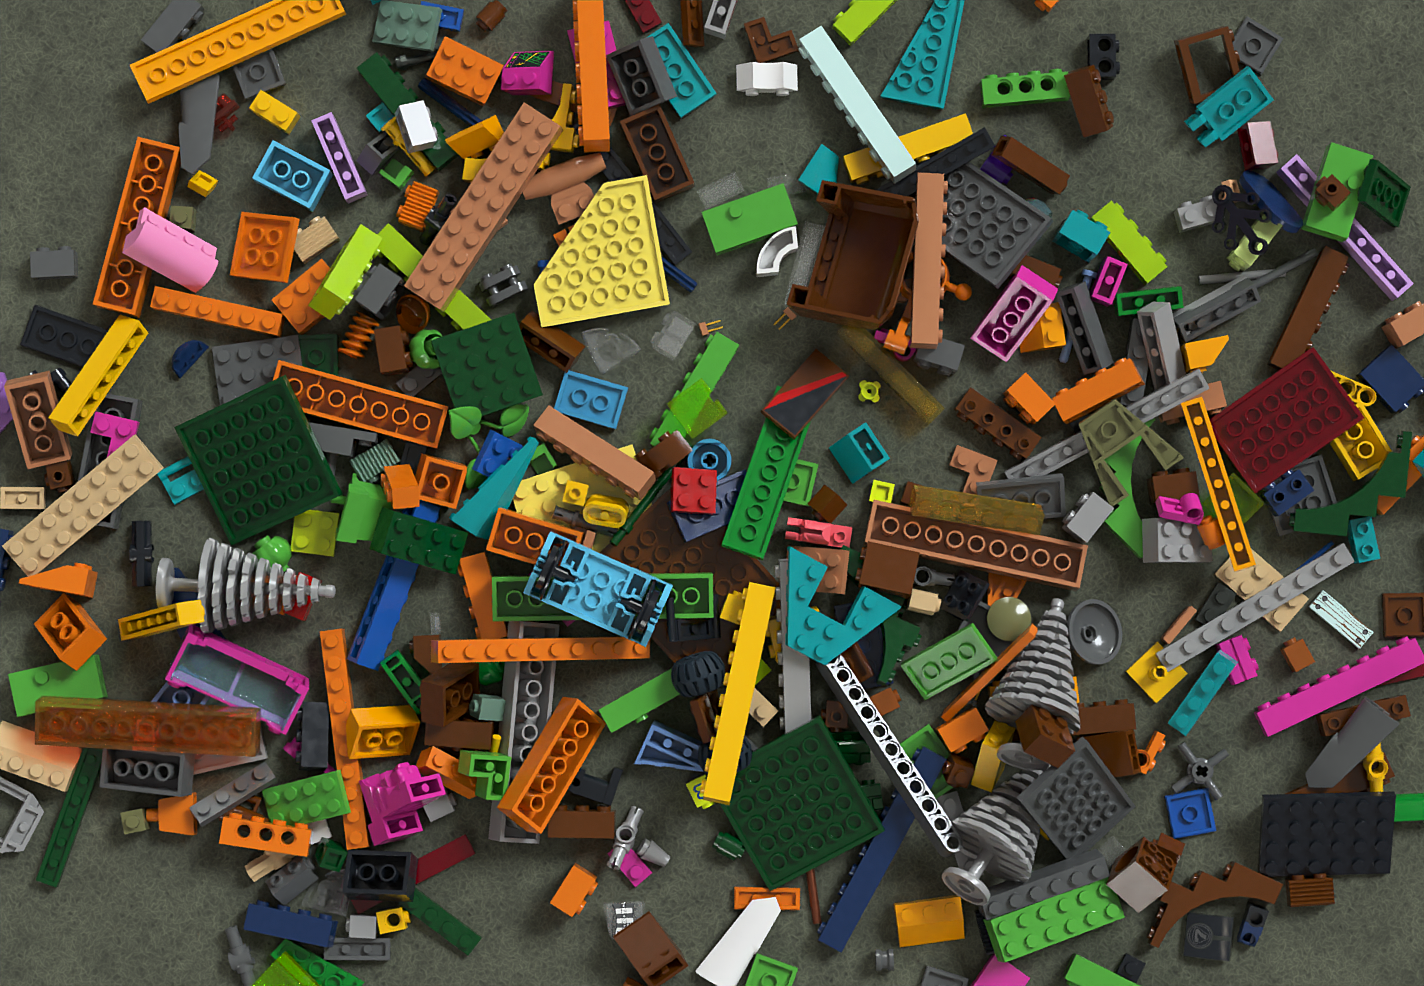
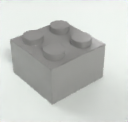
M1094 492L1082 495L1075 504L1078 508L1075 511H1069L1062 520L1064 523L1062 529L1081 544L1087 543L1114 509Z

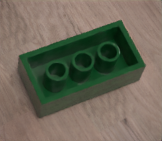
M382 507L369 549L384 555L456 574L468 532Z

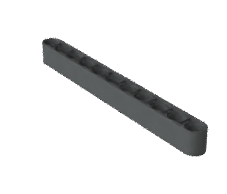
M839 654L831 660L832 663L826 665L816 661L818 670L937 852L943 857L953 856L962 848V838L842 655ZM837 675H840L844 682L839 681ZM849 693L853 694L856 700L851 699ZM861 711L867 714L868 719L861 715ZM873 730L878 731L880 737L875 736ZM885 748L891 751L892 756L886 753ZM897 767L902 768L903 771H904V774H901V773L898 771ZM910 785L916 789V793L910 790ZM922 804L928 807V812L922 808ZM934 822L940 825L941 831L935 828ZM946 841H949L952 844L953 849H950L947 846Z

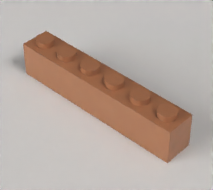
M551 406L545 409L533 425L538 439L545 443L547 441L550 442L562 454L564 452L569 454L575 463L579 465L583 463L594 475L598 476L600 474L606 478V482L611 486H619L630 498L636 497L641 501L656 481L652 470Z

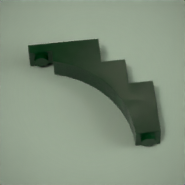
M1401 431V435H1397L1396 448H1399V452L1387 451L1374 475L1350 496L1330 505L1316 508H1295L1294 513L1290 512L1289 526H1293L1292 530L1347 536L1349 514L1376 517L1378 495L1405 498L1412 432Z

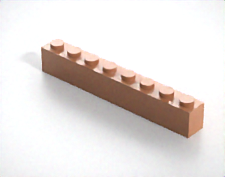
M918 173L916 178L915 204L919 223L914 238L910 348L937 349L938 343H942L943 330L939 329V321H943V308H939L940 300L944 299V287H940V279H944L945 266L941 265V257L945 258L946 245L942 244V236H946V223H942L943 215L947 214V202H943V194H947L948 181H944V174Z

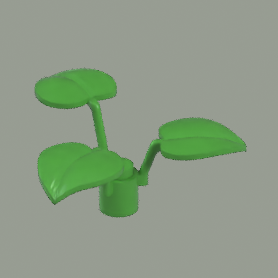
M519 403L507 407L500 416L499 425L482 420L481 411L476 407L466 406L449 410L451 433L457 439L468 437L479 454L480 448L472 435L480 431V424L495 429H502V435L505 437L513 436L524 426L528 417L529 406ZM473 459L467 466L465 484L469 490L477 488L488 478L472 469L476 459Z

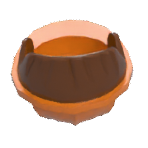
M408 294L402 296L398 301L396 309L400 326L410 334H416L423 330L431 316L430 304L418 295Z

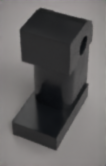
M614 767L611 779L607 781L586 774V770L580 768L575 778L580 780V785L575 786L572 782L568 790L574 794L611 806L623 769Z

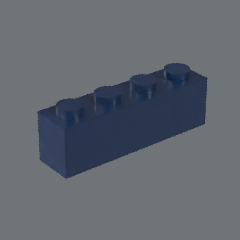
M257 900L256 904L249 903L243 930L322 947H333L338 921L332 920V915L319 913V917L312 916L311 911L298 909V912L290 911L291 907L278 904L277 908L270 907V902Z

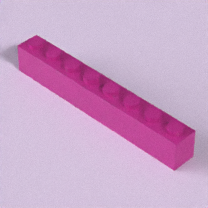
M1408 636L1397 640V645L1389 648L1387 645L1376 650L1377 655L1369 658L1368 655H1365L1356 660V665L1349 667L1347 664L1336 669L1337 674L1332 676L1325 674L1317 678L1318 682L1311 686L1309 683L1299 686L1297 688L1298 692L1292 695L1287 692L1278 696V701L1270 704L1268 701L1257 707L1258 711L1254 712L1264 735L1269 737L1424 664V654L1416 638L1409 639Z

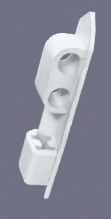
M776 897L752 900L696 969V973L717 986H736L781 911Z

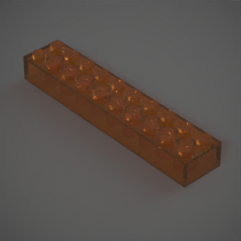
M41 696L35 701V745L256 757L260 751L261 708Z

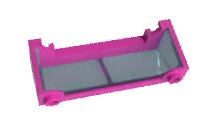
M196 625L187 627L165 676V680L168 681L167 683L177 689L180 686H188L266 722L269 726L268 730L278 735L280 733L287 734L309 690V678L213 633L203 634L201 628Z

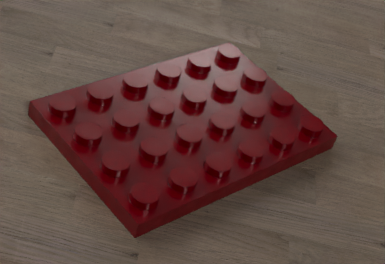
M1312 347L1212 417L1210 423L1216 440L1253 492L1257 494L1271 482L1276 481L1281 475L1302 463L1365 418L1318 352Z

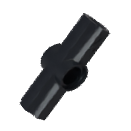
M132 521V544L129 548V559L132 564V587L152 586V563H154V557H152V550H154V545L152 544V521Z

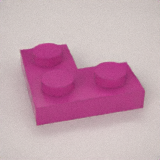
M95 412L90 433L111 438L108 457L133 435H137L140 422Z

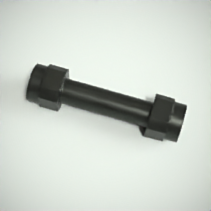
M435 49L434 53L406 57L405 54L395 57L397 70H407L408 66L433 62L438 49Z

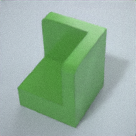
M392 159L384 171L382 169L379 171V174L402 190L414 172L406 165L404 166L397 160Z
M545 444L539 445L530 461L538 475L558 467Z

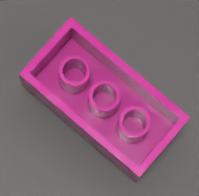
M1021 265L977 324L970 339L1007 362L1051 305L1058 288Z

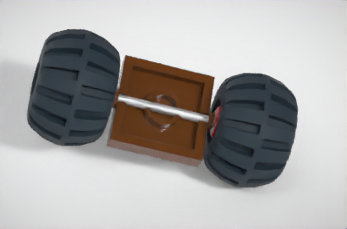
M703 651L686 656L676 661L671 670V681L676 691L683 697L697 696L690 701L691 712L695 716L698 725V733L703 740L698 749V763L703 771L705 770L707 758H712L713 750H709L711 738L717 735L718 729L714 728L716 715L721 716L722 707H718L720 697L717 688L723 684L726 673L723 661L713 651ZM745 736L737 772L744 770L751 763V744Z

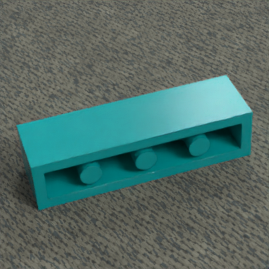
M1220 649L1168 724L1186 736L1236 667L1238 661Z

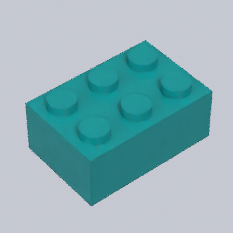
M1072 210L1052 242L1090 263L1099 253L1110 231L1107 230L1108 227L1099 221L1094 223L1089 220V216L1083 211Z

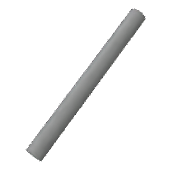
M1274 269L1198 276L1199 285L1231 282L1242 275H1245L1250 280H1254Z

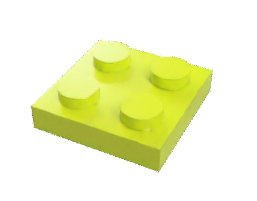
M308 510L295 516L291 551L334 557L336 546L335 531L338 528L340 514Z

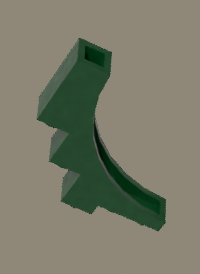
M843 545L841 550L849 551L847 578L858 587L859 581H855L857 568H862L863 560L859 559L860 552ZM876 592L902 606L879 624L882 632L883 655L876 683L884 687L887 682L891 683L896 671L893 670L895 663H900L905 653L902 648L910 651L913 646L917 647L922 635H919L920 627L897 617H902L907 606L903 604L904 597Z

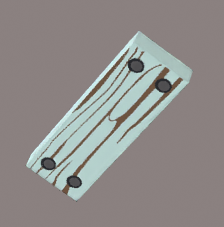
M1324 590L1308 606L1358 649L1373 634L1372 630Z

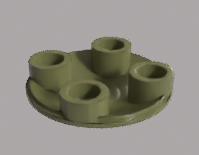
M1004 597L998 599L991 605L988 611V628L999 639L1005 641L1016 640L1031 624L1030 611L1026 604L1017 598Z

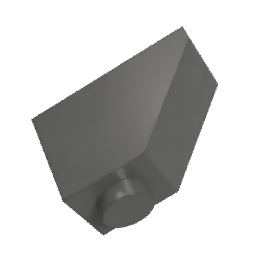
M385 131L365 146L356 161L373 175L382 169L401 148L393 144L392 138Z

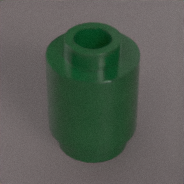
M719 832L712 845L716 852L733 861L736 857L740 859L745 851L741 840L727 832L725 834Z

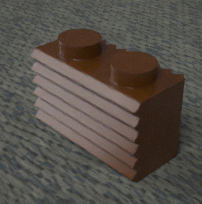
M1326 873L1313 874V878H1304V875H1291V879L1285 880L1287 906L1289 907L1335 904L1333 878L1326 877Z

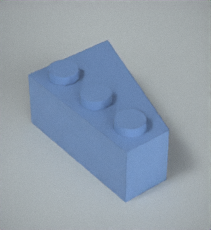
M654 720L634 764L666 766L703 772L698 763V749L702 742Z

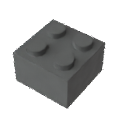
M942 338V343H938L937 349L917 348L913 362L917 363L916 367L929 370L931 367L938 369V374L950 376V374H955L958 370L965 345Z

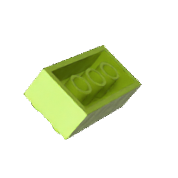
M360 224L344 244L308 306L329 320L335 314L340 315L344 307L353 298L354 290H357L363 281V275L370 269L371 261L380 252L381 247L378 245L383 238Z

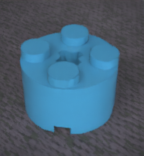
M704 439L692 447L693 451L688 454L689 468L717 470V481L727 476L731 468V454L723 443L715 439ZM707 456H712V460H716V463H712V467H707V463H703V460H707Z

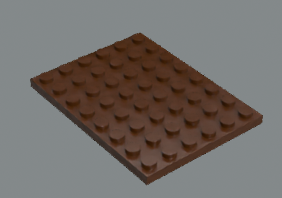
M671 488L641 514L634 523L633 530L629 535H625L616 547L609 543L600 552L607 557L645 573L712 572L713 594H718L719 614L727 594H733L734 590L743 593L744 588L749 587V582L779 587V583L756 558L721 546L727 526L684 543L667 506V502L671 501ZM775 595L770 617L776 615V609H780V600H776ZM720 618L721 638L668 642L666 619H658L651 638L674 663L692 653L713 651L721 658L725 665V672L731 670V665L728 664L730 651L734 652L736 643H732L734 631H739L740 625Z

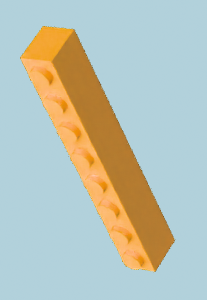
M1199 397L1183 402L1181 406L1234 572L1256 566L1203 398Z

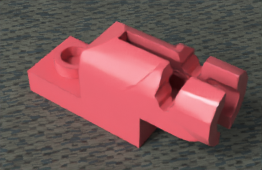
M788 517L787 525L799 527L800 530L799 533L786 531L785 539L842 548L843 545L850 547L852 527Z

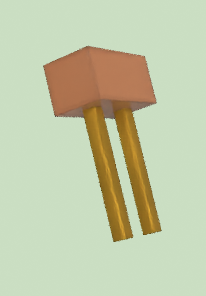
M789 307L783 311L784 314L774 323L776 325L785 315L789 317L779 330L790 319L793 321L797 317Z
M721 320L708 324L705 322L699 323L701 335L706 336L711 331L723 328L722 326L711 330L707 329L708 325L721 322Z

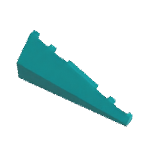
M529 437L527 439L528 443L520 451L515 450L512 453L513 457L505 465L501 464L478 487L479 491L470 500L466 499L463 502L464 506L456 514L452 513L449 518L473 535L489 540L498 508H509L539 444L536 438Z

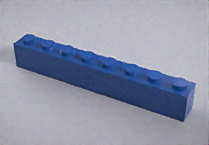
M419 500L420 507L404 508L403 510L405 514L436 522L439 517L440 507ZM386 555L347 660L376 671L379 670L380 662L384 659L387 646L392 641L395 625L400 620V612L407 601L408 591L415 580V573L419 564Z

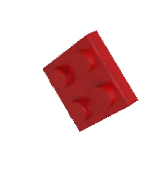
M672 468L671 512L716 514L717 470Z

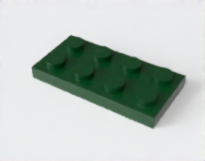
M1370 159L1369 164L1364 170V180L1358 190L1357 201L1388 225L1399 227L1411 186L1379 160Z

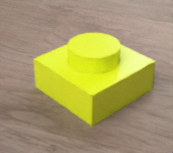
M873 480L869 502L878 500L891 503L895 484Z

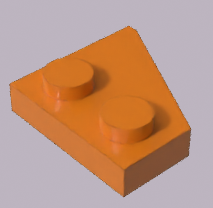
M988 573L987 605L991 606L995 601L1004 597L1017 598L1027 580Z

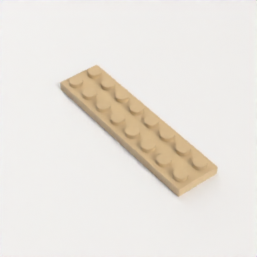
M135 434L9 539L2 547L27 576L38 574L157 475L164 467Z

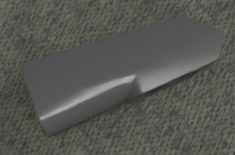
M218 73L180 90L182 122L179 123L181 168L191 174H194L211 159L220 75Z
M1365 697L1340 732H1337L1305 773L1308 786L1314 788H1333L1399 725V722L1389 717L1390 714L1378 704Z

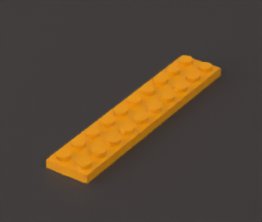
M273 0L132 63L130 67L149 104L345 16L346 13L340 0Z

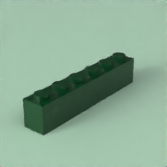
M376 52L359 65L357 70L395 116L394 113L398 106L417 102L416 100L419 97L411 88L409 90L403 85L405 80L398 71L396 73L392 72L389 68L392 64L385 55L380 57ZM430 119L432 127H435L437 130L438 139L432 148L422 151L437 170L440 171L456 159L459 154L446 143L445 139L447 138L443 135L446 131L438 121L434 124Z

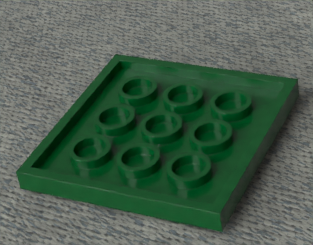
M514 312L431 340L454 408L476 407L484 416L543 395Z

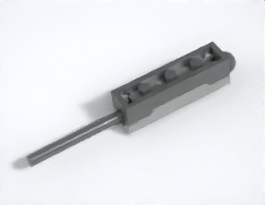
M1312 248L1256 280L1251 281L1245 275H1242L1172 313L1177 336L1183 341L1188 342L1261 302L1257 291L1258 288L1318 256L1316 249Z

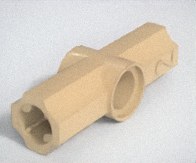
M294 835L285 840L284 842L292 843L294 841ZM264 851L263 855L252 860L244 867L250 878L255 882L271 871H276L286 863H289L296 855Z

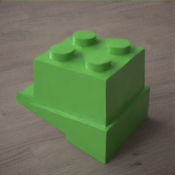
M353 473L348 485L347 496H339L330 500V503L344 505L339 527L335 531L336 541L356 543L357 540L372 541L382 507L393 509L391 502H387L384 490L380 485L359 481L356 477L357 474Z

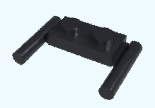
M713 594L714 618L675 619L674 597L667 598L665 606L668 642L721 638L718 594Z

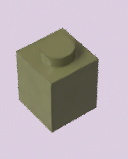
M171 206L170 222L188 232H195L197 210L193 207Z
M147 808L120 813L124 834L150 829V824L146 820Z

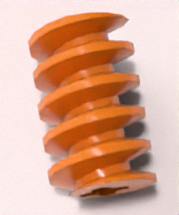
M357 312L360 317L353 316L352 318L356 325L350 324L348 326L353 332L345 333L349 340L341 341L345 348H338L337 350L356 360L357 357H365L361 350H368L364 342H372V339L368 336V334H374L372 326L379 327L380 325L376 320L360 312Z

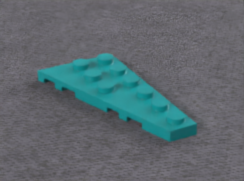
M934 0L880 98L940 110L944 109L965 0Z

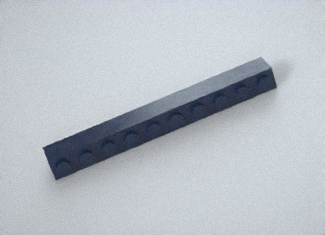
M923 746L921 750L919 748L916 749L911 760L914 761V767L931 790L947 759ZM910 785V790L916 793V789ZM896 787L890 797L893 799L890 807L885 806L880 815V818L883 819L881 823L885 831L872 837L869 845L864 844L859 853V856L862 857L859 864H853L848 874L851 876L848 884L843 883L838 892V895L841 897L837 904L835 902L831 904L827 912L830 915L826 923L822 921L816 932L820 934L818 937L819 941L839 952L843 951L915 819V816Z

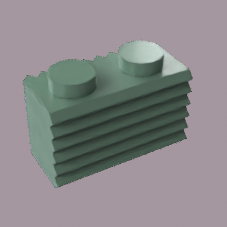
M385 439L349 462L361 481L374 484L380 480V474L384 473V466L398 465L401 460L389 440Z

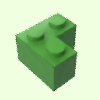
M460 750L458 772L467 776L477 777L476 796L486 800L501 801L508 788L512 757L496 752Z

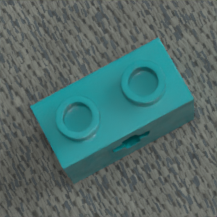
M1368 516L1349 520L1347 534L1352 557L1355 561L1354 564L1380 559L1372 517Z

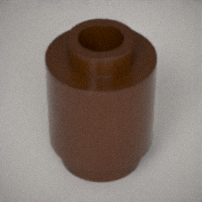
M493 0V2H489L478 13L476 24L485 32L487 29L492 31L504 19L507 9L498 0Z

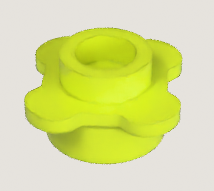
M861 381L859 383L861 388L858 395L859 400L862 402L865 400H871L874 403L878 402L880 399L878 395V389L881 387L878 381Z

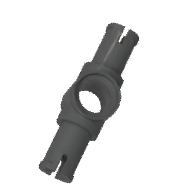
M924 566L917 567L913 584L916 586L933 587L934 585L952 586L954 581L947 579H955V573L936 572L935 569H929ZM920 570L924 571L927 576L923 583L919 582L916 578L917 572Z
M237 925L226 928L225 933L230 945L228 960L232 970L240 974L244 986H258L252 970L255 959L251 956V947L243 943Z

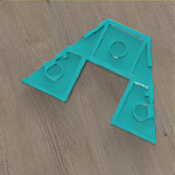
M790 546L787 547L788 584L786 586L787 633L785 634V645L823 665L828 664L902 607L862 586L843 625L808 607L828 567Z

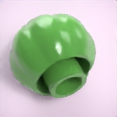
M434 329L420 330L409 343L410 357L422 369H437L440 367L431 340L443 337L439 331Z
M266 535L254 544L256 550L252 554L257 556L258 562L260 558L269 560L271 568L273 563L280 564L283 572L287 570V567L289 568L288 563L291 559L292 551L286 539L276 535L270 538Z

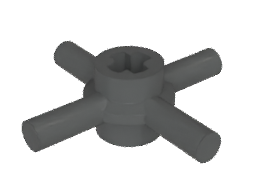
M1185 742L1178 745L1177 747L1189 764L1187 766V775L1171 786L1173 791L1178 793L1194 782L1196 784H1204L1215 800L1221 798L1223 795L1211 778L1213 776V767L1228 757V752L1222 749L1207 760L1196 758ZM1198 766L1205 768L1203 776L1196 775L1195 772L1198 771L1196 769Z

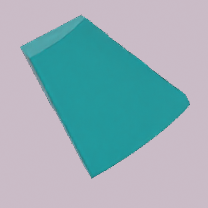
M821 144L798 182L818 195L822 180L837 183L839 157Z

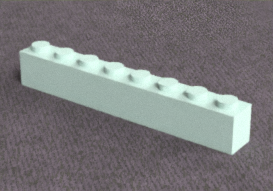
M820 26L800 38V48H798L800 54L804 59H809L813 73L816 76L820 75L826 92H831L835 97L834 103L840 111L844 110L847 115L845 118L850 127L853 128L855 126L859 132L857 136L863 145L867 144L870 148L869 154L875 162L879 161L883 167L881 171L887 180L891 179L895 184L916 171V162L823 27Z

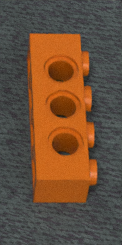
M229 813V816L223 817L219 844L307 857L309 855L313 829L308 828V824L295 823V826L286 825L284 820L273 819V823L264 822L263 817L251 816V819H244L242 814ZM241 825H247L250 828L249 836L244 837L240 835L239 827ZM263 828H268L272 831V838L270 840H265L261 837V830ZM289 831L293 833L294 841L292 843L284 842L282 838L284 832Z

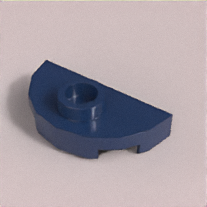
M191 340L179 346L173 354L171 362L175 374L181 378L209 346L200 340Z

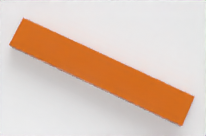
M1031 624L997 657L996 662L990 664L944 709L941 718L949 722L1035 638L1038 628Z

